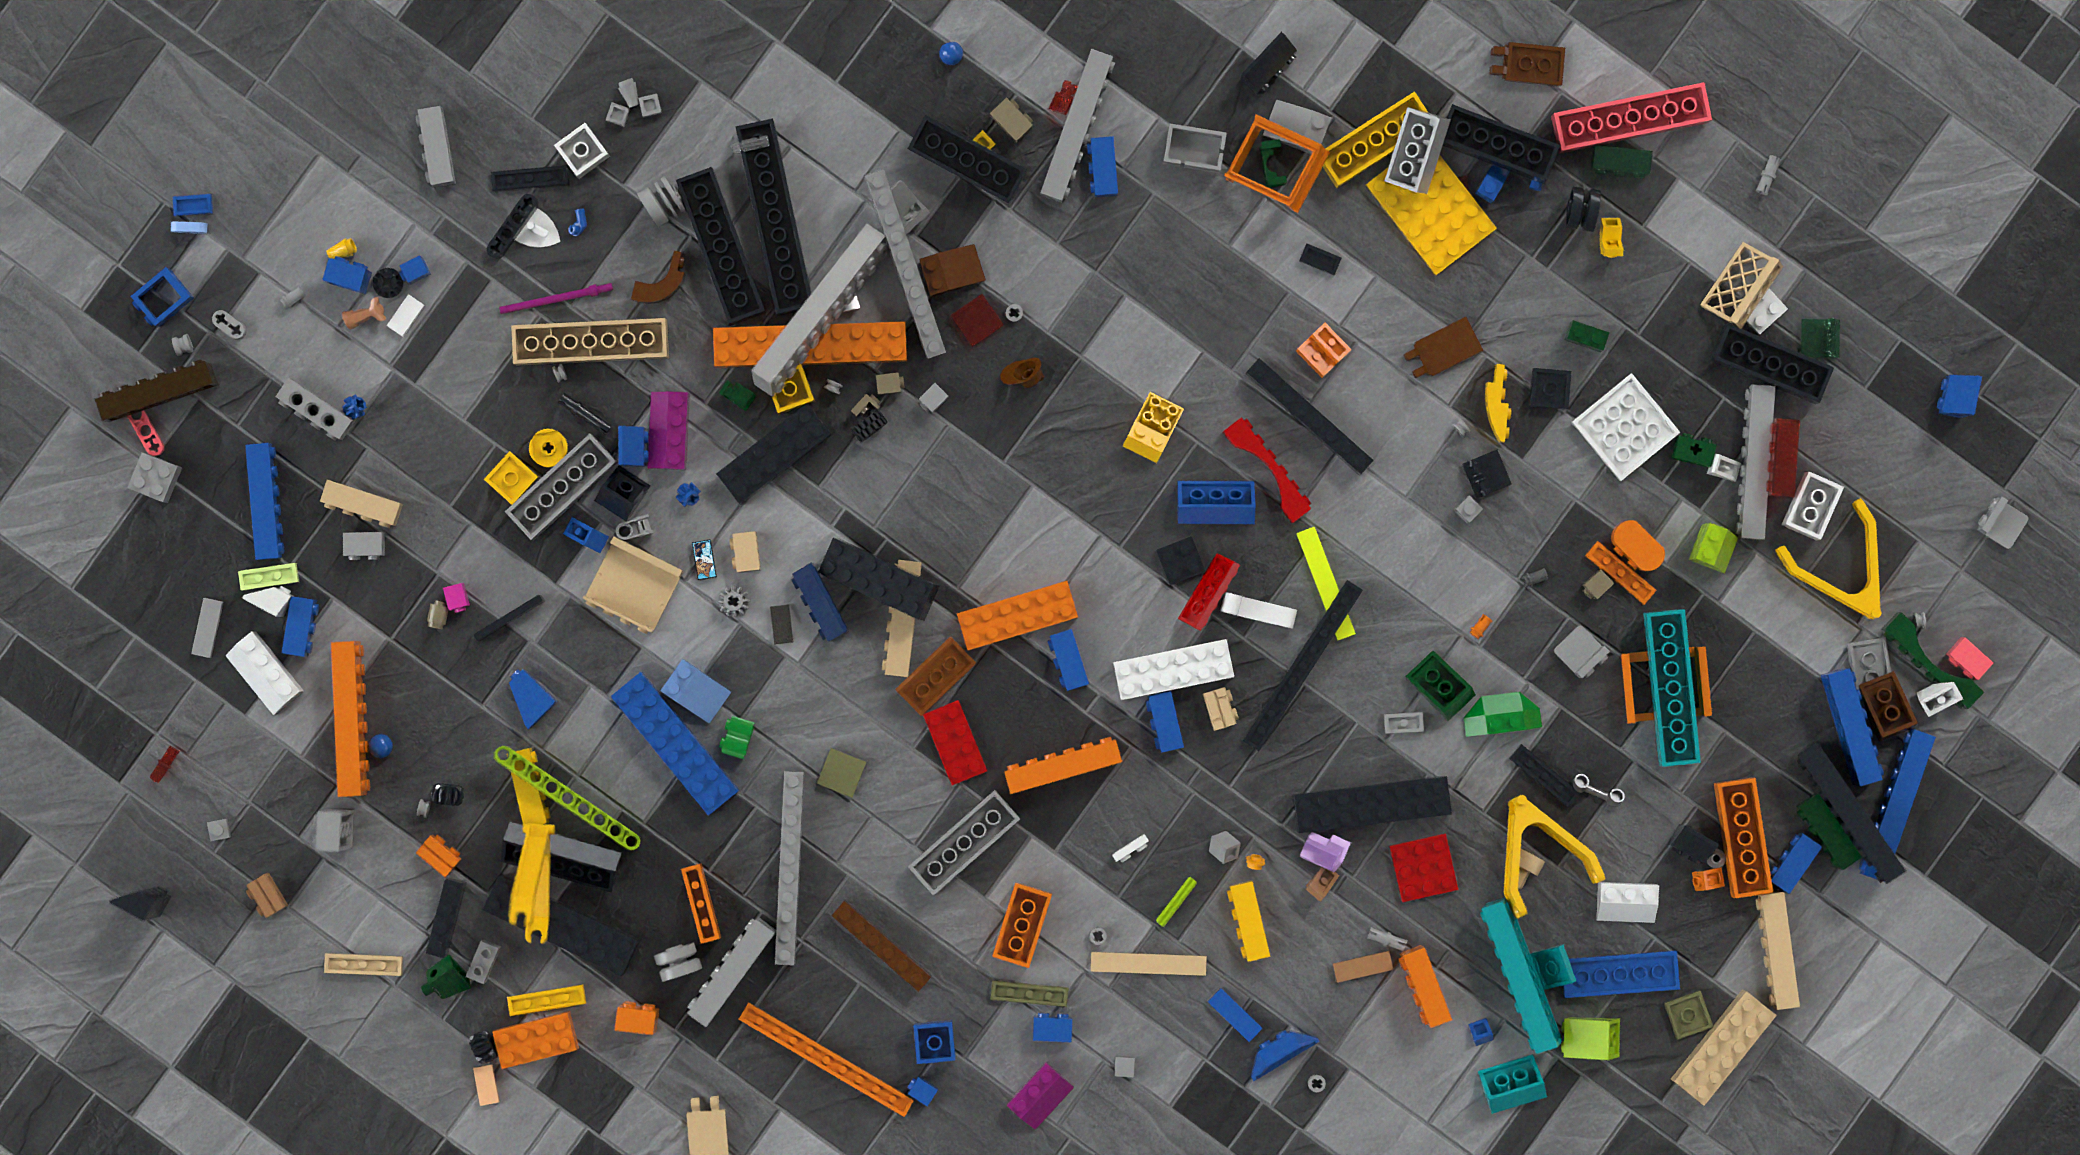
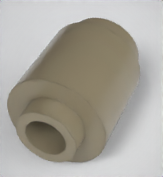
M435 600L434 604L430 603L427 617L428 627L443 629V626L446 625L449 611L446 602Z

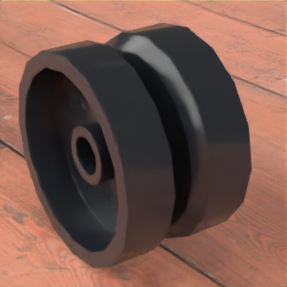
M1572 187L1566 210V228L1577 229L1581 222L1583 231L1594 232L1600 208V190L1590 189L1585 198V191L1582 187Z

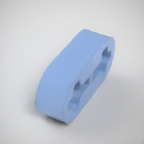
M171 222V232L206 234L207 223Z

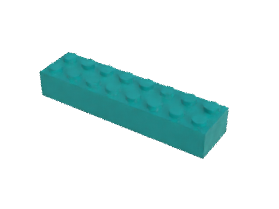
M1685 609L1643 613L1659 766L1701 763Z
M1505 897L1488 902L1482 908L1481 917L1483 922H1487L1489 930H1487L1489 939L1495 943V955L1497 959H1501L1503 965L1501 966L1502 974L1508 978L1510 983L1508 984L1509 992L1516 999L1514 1003L1516 1011L1522 1015V1027L1525 1032H1528L1530 1037L1528 1039L1531 1050H1535L1536 1054L1556 1048L1561 1043L1562 1037L1519 922L1512 914Z

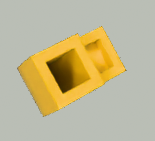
M1601 218V254L1610 258L1623 256L1624 249L1621 242L1622 223L1620 218Z

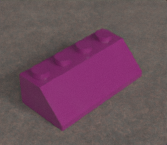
M651 392L648 469L686 470L690 399L688 392Z

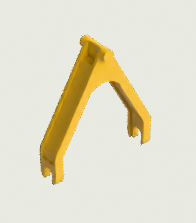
M1860 498L1852 503L1853 508L1865 525L1867 582L1859 593L1847 594L1797 566L1785 546H1781L1775 551L1790 575L1872 620L1880 617L1882 614L1880 609L1877 529L1874 517Z
M1520 795L1509 800L1504 896L1516 919L1527 914V909L1518 891L1521 837L1527 826L1539 827L1583 862L1593 884L1605 880L1604 872L1594 852L1529 802L1526 796Z
M523 824V833H526L512 893L510 921L515 925L516 915L520 912L525 913L526 940L531 943L532 933L540 931L542 933L541 944H544L548 937L550 917V835L555 834V825Z

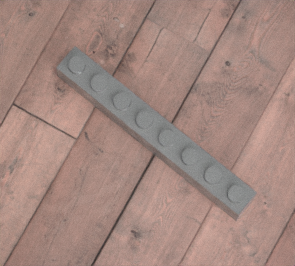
M1091 49L1040 192L1041 196L1061 203L1063 198H1068L1071 189L1068 188L1069 181H1074L1077 170H1074L1076 162L1080 163L1083 152L1080 151L1081 147L1087 144L1090 134H1087L1089 126L1093 127L1096 119V116H1093L1095 108H1100L1102 98H1100L1101 91H1106L1109 80H1106L1108 72L1112 73L1115 62H1112L1113 56Z
M1750 385L1745 393V400H1748V408L1744 410V419H1747L1742 434L1743 438H1745V446H1742L1741 457L1744 458V464L1740 467V477L1743 478L1738 490V494L1741 496V503H1738L1737 515H1740V520L1736 524V534L1741 539H1765L1776 386Z

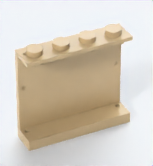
M613 536L610 542L611 546L586 596H583V599L587 600L585 604L595 609L599 606L604 609L603 613L611 617L615 614L621 617V622L629 626L633 623L638 626L637 630L645 634L648 631L653 633L684 571Z

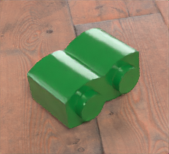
M735 716L727 719L725 730H728L727 735L722 737L719 748L722 749L721 753L745 759L755 722Z

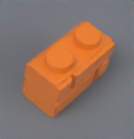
M430 835L416 854L446 878L462 860L459 857L460 852L453 847L449 849L444 844L446 841L439 835Z

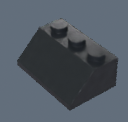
M1281 31L1242 73L1240 79L1254 93L1258 94L1260 91L1264 93L1270 86L1268 82L1273 77L1277 79L1282 74L1283 70L1281 68L1286 63L1290 65L1296 59L1297 49Z

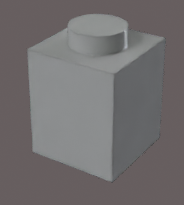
M934 383L919 398L921 401L919 405L925 412L931 411L934 413L949 396Z
M1470 495L1454 509L1466 523H1470L1483 510Z

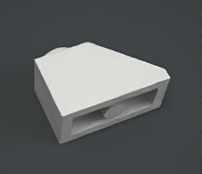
M1954 682L1932 684L1917 692L1918 699L1928 717L1963 699Z

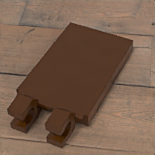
M1508 42V45L1505 44V47L1493 46L1491 48V56H1504L1503 66H1490L1489 75H1502V79L1510 82L1562 86L1565 47Z
M1464 317L1414 342L1413 346L1415 349L1403 354L1406 361L1417 356L1421 359L1424 366L1412 371L1415 378L1425 373L1432 377L1482 352L1483 348L1467 317Z

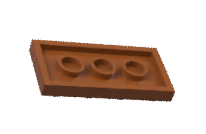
M950 636L895 690L922 716L976 662Z

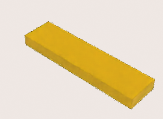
M584 984L507 997L510 1016L587 1003Z

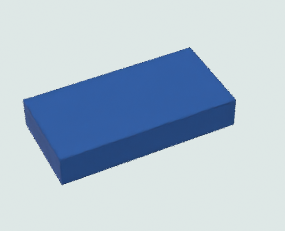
M212 194L172 197L174 216L213 214Z

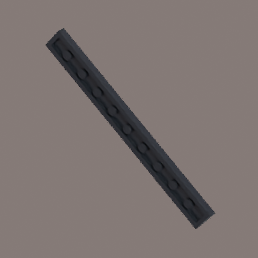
M1346 580L1243 742L1260 751L1363 589Z

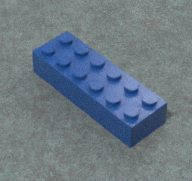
M1842 668L1821 674L1820 676L1852 785L1863 786L1883 780L1881 776L1884 775L1883 768L1876 759L1878 751L1871 741L1873 734L1865 721L1867 713L1860 704L1862 696L1855 687L1857 680L1854 671H1851L1850 668Z

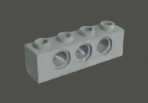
M290 378L285 381L275 396L279 399L278 403L286 409L289 407L296 410L294 412L295 415L303 420L305 417L311 420L310 425L318 430L323 428L327 431L326 435L334 441L337 438L343 440L355 422ZM297 395H301L303 398L300 405L294 403V398ZM316 405L319 409L318 414L312 416L310 409ZM329 416H333L335 422L332 426L328 427L326 419Z

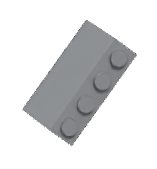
M1407 107L1384 181L1417 193L1427 194L1450 120Z

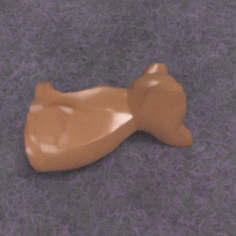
M374 297L371 300L370 307L367 309L342 312L344 323L348 329L358 327L359 324L368 321L371 317H375L379 321L386 320L385 315H383L384 308L379 303L378 297Z

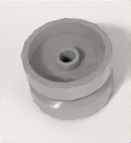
M694 942L677 945L654 955L657 965H670L660 970L659 974L662 981L702 969L699 958L687 960V957L695 955L697 952Z

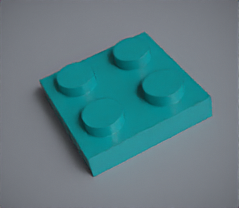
M1564 945L1531 953L1544 990L1571 984L1576 981Z

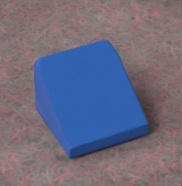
M1487 1018L1468 1024L1476 1046L1494 1040Z

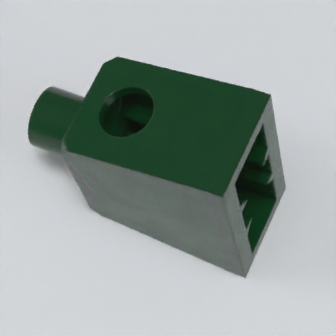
M449 954L426 971L428 983L422 985L421 989L425 996L435 992L441 999H445L470 989L471 984L469 978L466 977L467 972Z

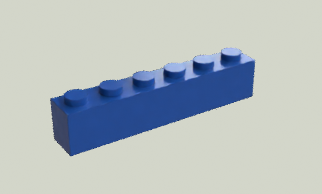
M271 443L245 445L255 560L282 558L284 544L280 540V535L283 534V528L278 518L281 515L280 504H277L279 487L275 484V477L278 476V471L273 461V458H276L275 447H272Z

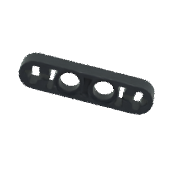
M525 194L520 198L489 242L487 253L490 257L500 259L508 251L538 208L539 202L535 196ZM532 199L533 206H527L525 201ZM520 207L528 212L527 215L523 211L519 210ZM516 214H522L523 220L519 224H515L513 221V217ZM506 229H510L512 232V236L509 239L502 237V233ZM500 239L502 242L506 243L505 246L503 244L499 246L500 242H498L497 240ZM499 246L500 252L494 253L492 248Z

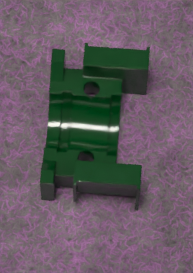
M1280 139L1261 142L1260 152L1266 187L1286 185V176L1277 177V173L1270 171L1266 165L1267 160L1273 157V151L1281 148Z
M727 380L719 394L746 412L756 398V395L738 382L732 389L734 385Z

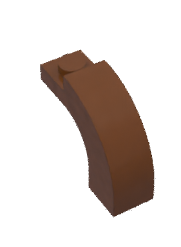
M674 250L669 272L662 281L654 284L635 281L631 300L638 303L654 304L665 301L673 296L680 289L686 276L684 272L679 271L680 268L683 269L685 258L682 257L683 253Z

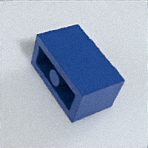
M1038 1013V1016H1034L1033 1041L1072 1042V1017H1069V1014H1057V1017H1050L1049 1013Z

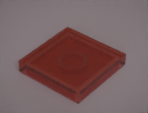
M983 294L951 315L972 347L1004 326Z

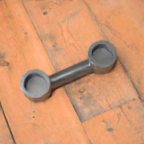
M1578 774L1573 779V786L1577 792L1582 793L1585 791L1606 800L1611 806L1620 805L1625 799V794L1620 789H1613L1610 793L1590 786L1589 779L1584 774Z

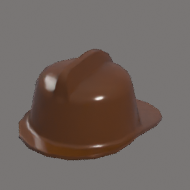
M1034 357L1012 362L1002 370L1000 379L1007 385L1020 384L1026 388L1033 387L1038 382L1044 380L1041 361L1039 358Z

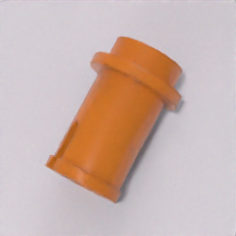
M1482 614L1475 626L1470 628L1471 631L1469 633L1476 639L1483 637L1484 631L1492 623V620Z

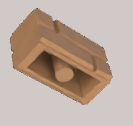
M269 873L260 876L246 885L248 888L246 893L251 900L254 899L258 905L256 909L261 916L269 918L288 906Z

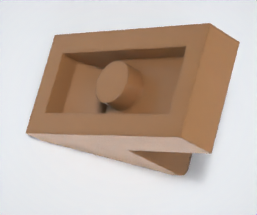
M1321 867L1306 885V890L1321 902L1339 875L1336 872Z

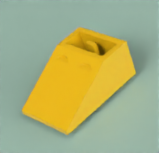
M1149 392L1123 447L1157 463L1184 408Z

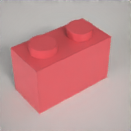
M1960 637L1945 654L1949 657L1948 661L1956 668L1959 666L1963 670L1962 674L1971 680H1979L1993 664L1986 655L1965 637Z

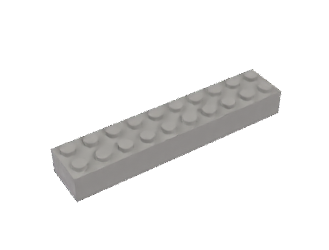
M865 225L752 369L754 385L772 397L782 391L787 378H791L795 374L798 364H802L806 360L809 350L811 348L814 349L819 342L820 336L828 332L831 326L830 323L834 319H838L844 305H848L852 301L855 291L863 287L866 277L868 275L871 276L876 269L877 263L885 259L888 253L885 235L870 225Z

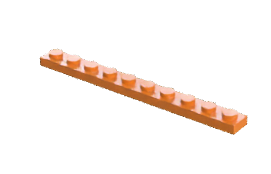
M749 1002L738 1019L905 1117L914 1102V1099Z

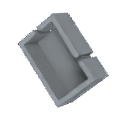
M1170 124L1163 164L1180 167L1182 163L1184 168L1220 173L1227 133Z

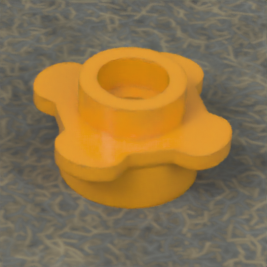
M1252 854L1251 856H1246L1248 868L1261 870L1262 866L1265 865V859L1260 855Z

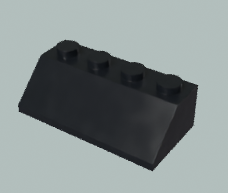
M158 886L157 888L153 887L113 898L109 903L141 921H147L162 915L171 896L167 894L168 891Z

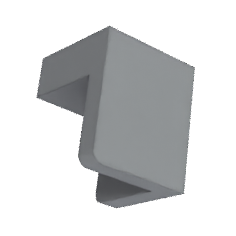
M1227 831L1211 837L1209 852L1224 864L1238 858L1241 843Z

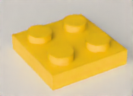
M509 451L484 480L512 505L539 477Z

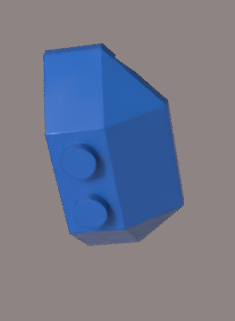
M1286 1030L1281 1031L1276 1035L1277 1038L1271 1042L1266 1040L1259 1045L1260 1049L1257 1050L1251 1073L1252 1080L1256 1081L1320 1041L1316 1036L1291 1030L1288 1032Z

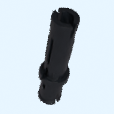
M566 393L559 399L558 403L570 410L571 414L582 418L604 435L611 429V424L583 406L582 402H577Z

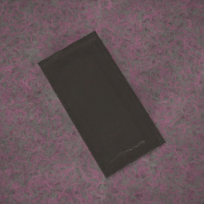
M790 605L770 606L774 645L794 643Z

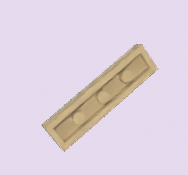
M325 953L324 973L402 976L403 956Z

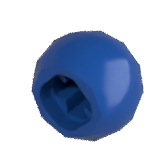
M949 42L942 45L939 51L940 59L945 64L956 65L963 57L961 45L957 42Z
M377 734L370 739L368 747L374 757L385 758L391 753L393 744L387 735Z

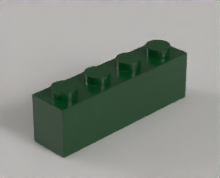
M1814 793L1796 806L1798 808L1797 814L1802 821H1807L1809 832L1813 837H1818L1820 840L1818 844L1822 846L1821 849L1824 853L1828 852L1831 857L1829 860L1835 869L1845 870L1862 858L1818 793Z

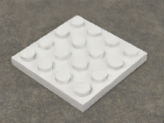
M1632 373L1572 421L1573 425L1619 481H1622L1680 433Z

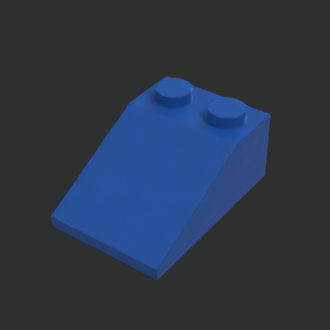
M1969 375L1946 376V379H1943L1941 383L1943 393L1942 398L1939 397L1937 403L1938 414L1957 418L1975 415L1982 377Z

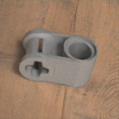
M649 514L619 524L616 528V535L621 540L627 541L653 534L654 530H651L648 520ZM624 526L630 529V534L627 537L620 535V529Z

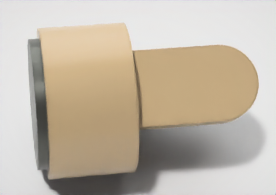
M1523 847L1520 851L1518 889L1523 888L1530 873L1538 876L1545 863L1544 858Z

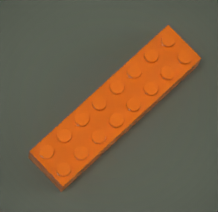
M361 641L331 642L338 797L367 795V791H370V780L367 779L366 773L369 772V760H366V752H368L369 747L368 741H365L368 725L367 722H364L367 705L366 702L363 703V695H366V685L362 683V676H365V665L361 661V657L364 656V646L361 645Z

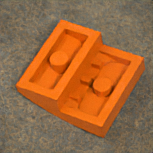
M1325 322L1297 348L1296 352L1323 378L1352 349Z

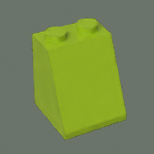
M1713 523L1702 524L1688 560L1725 574L1738 537L1728 529Z
M1569 1017L1564 1019L1562 1023L1564 1041H1562L1561 1050L1565 1058L1611 1060L1619 1057L1620 1018Z

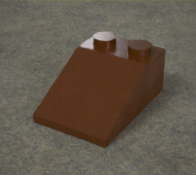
M975 244L919 259L931 298L986 281Z
M1894 671L1858 685L1870 723L1879 742L1910 730L1918 724Z

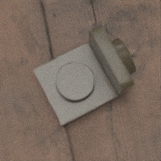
M866 394L851 412L856 416L859 414L863 416L870 408L868 406L869 403L879 410L881 408L878 405L880 401L873 394L870 397Z

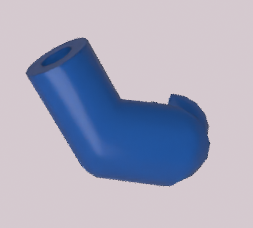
M584 209L575 210L577 220L568 228L570 235L578 236L587 227Z

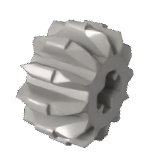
M731 585V592L725 587L724 591L727 595L719 594L720 597L724 598V601L720 600L718 604L725 605L720 608V611L728 609L726 616H729L731 611H733L734 618H737V611L744 615L741 608L743 607L748 610L749 606L744 605V602L751 601L748 598H743L748 595V592L745 591L740 594L742 591L741 586H739L737 592H735V585ZM731 597H738L739 602L737 601V603L739 604L737 606L729 604Z

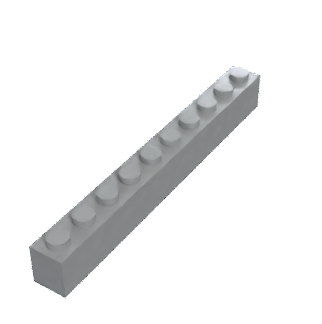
M884 169L866 174L864 177L883 233L886 236V242L925 356L929 359L946 353Z
M784 771L775 964L795 965L805 778V772Z

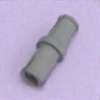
M1773 155L1769 156L1765 170L1761 172L1762 177L1756 192L1759 193L1761 191L1760 194L1768 195L1771 183L1776 178L1775 173L1781 162L1780 158Z
M1373 927L1370 928L1367 939L1382 943L1385 947L1390 946L1403 952L1407 944V940L1393 936L1391 932L1385 933Z

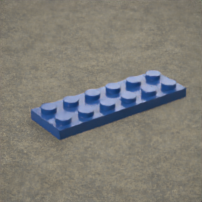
M1677 951L1568 958L1576 981L1563 985L1564 998L1680 989Z

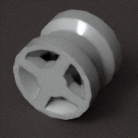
M188 334L183 335L181 338H172V344L177 356H181L185 352H193V345Z

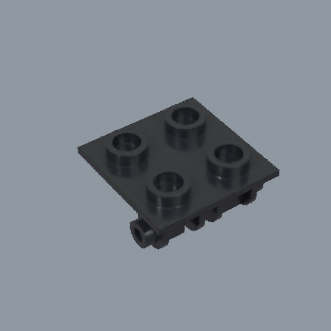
M1498 449L1462 464L1476 499L1512 485Z

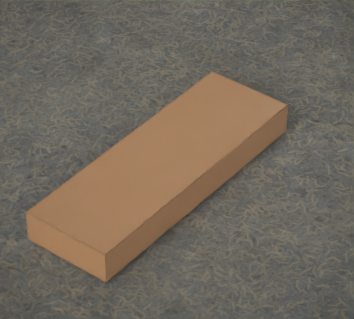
M1389 951L1332 963L1337 983L1393 970Z

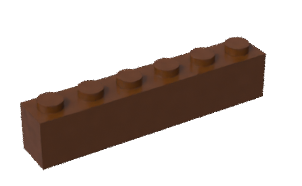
M846 900L831 915L918 992L931 978V974Z

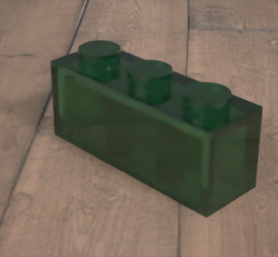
M1595 145L1592 149L1590 170L1595 171V174L1607 175V172L1614 173V176L1626 177V174H1631L1633 178L1645 179V176L1650 175L1653 151Z

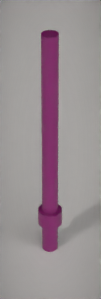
M612 283L599 286L594 284L590 285L589 288L501 306L499 309L501 314L589 295L591 297L598 296L599 293L612 291L613 285Z

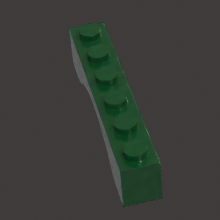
M1897 612L1883 626L1882 630L1885 632L1883 635L1890 642L1894 641L1898 645L1897 649L1905 656L1908 654L1912 658L1911 662L1918 669L1922 668L1927 672L1925 676L1930 681L1955 683L1963 697L1962 700L1954 703L1957 707L1969 709L1984 694V691L1971 679L1952 676L1936 667L1920 647L1915 625L1902 612Z

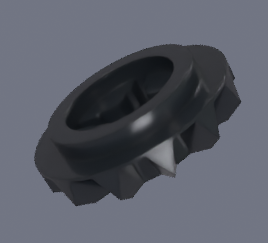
M383 268L377 271L373 277L372 286L379 296L393 298L402 291L403 280L397 270ZM383 276L388 280L392 279L391 285L393 289L388 286L382 287L385 283L382 278Z

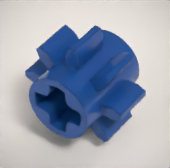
M355 394L344 399L346 404L342 408L347 417H352V420L365 415L363 410L367 407L361 397H357Z
M692 482L690 484L684 483L677 489L679 495L676 496V499L684 507L687 505L693 506L698 502V494L701 491Z

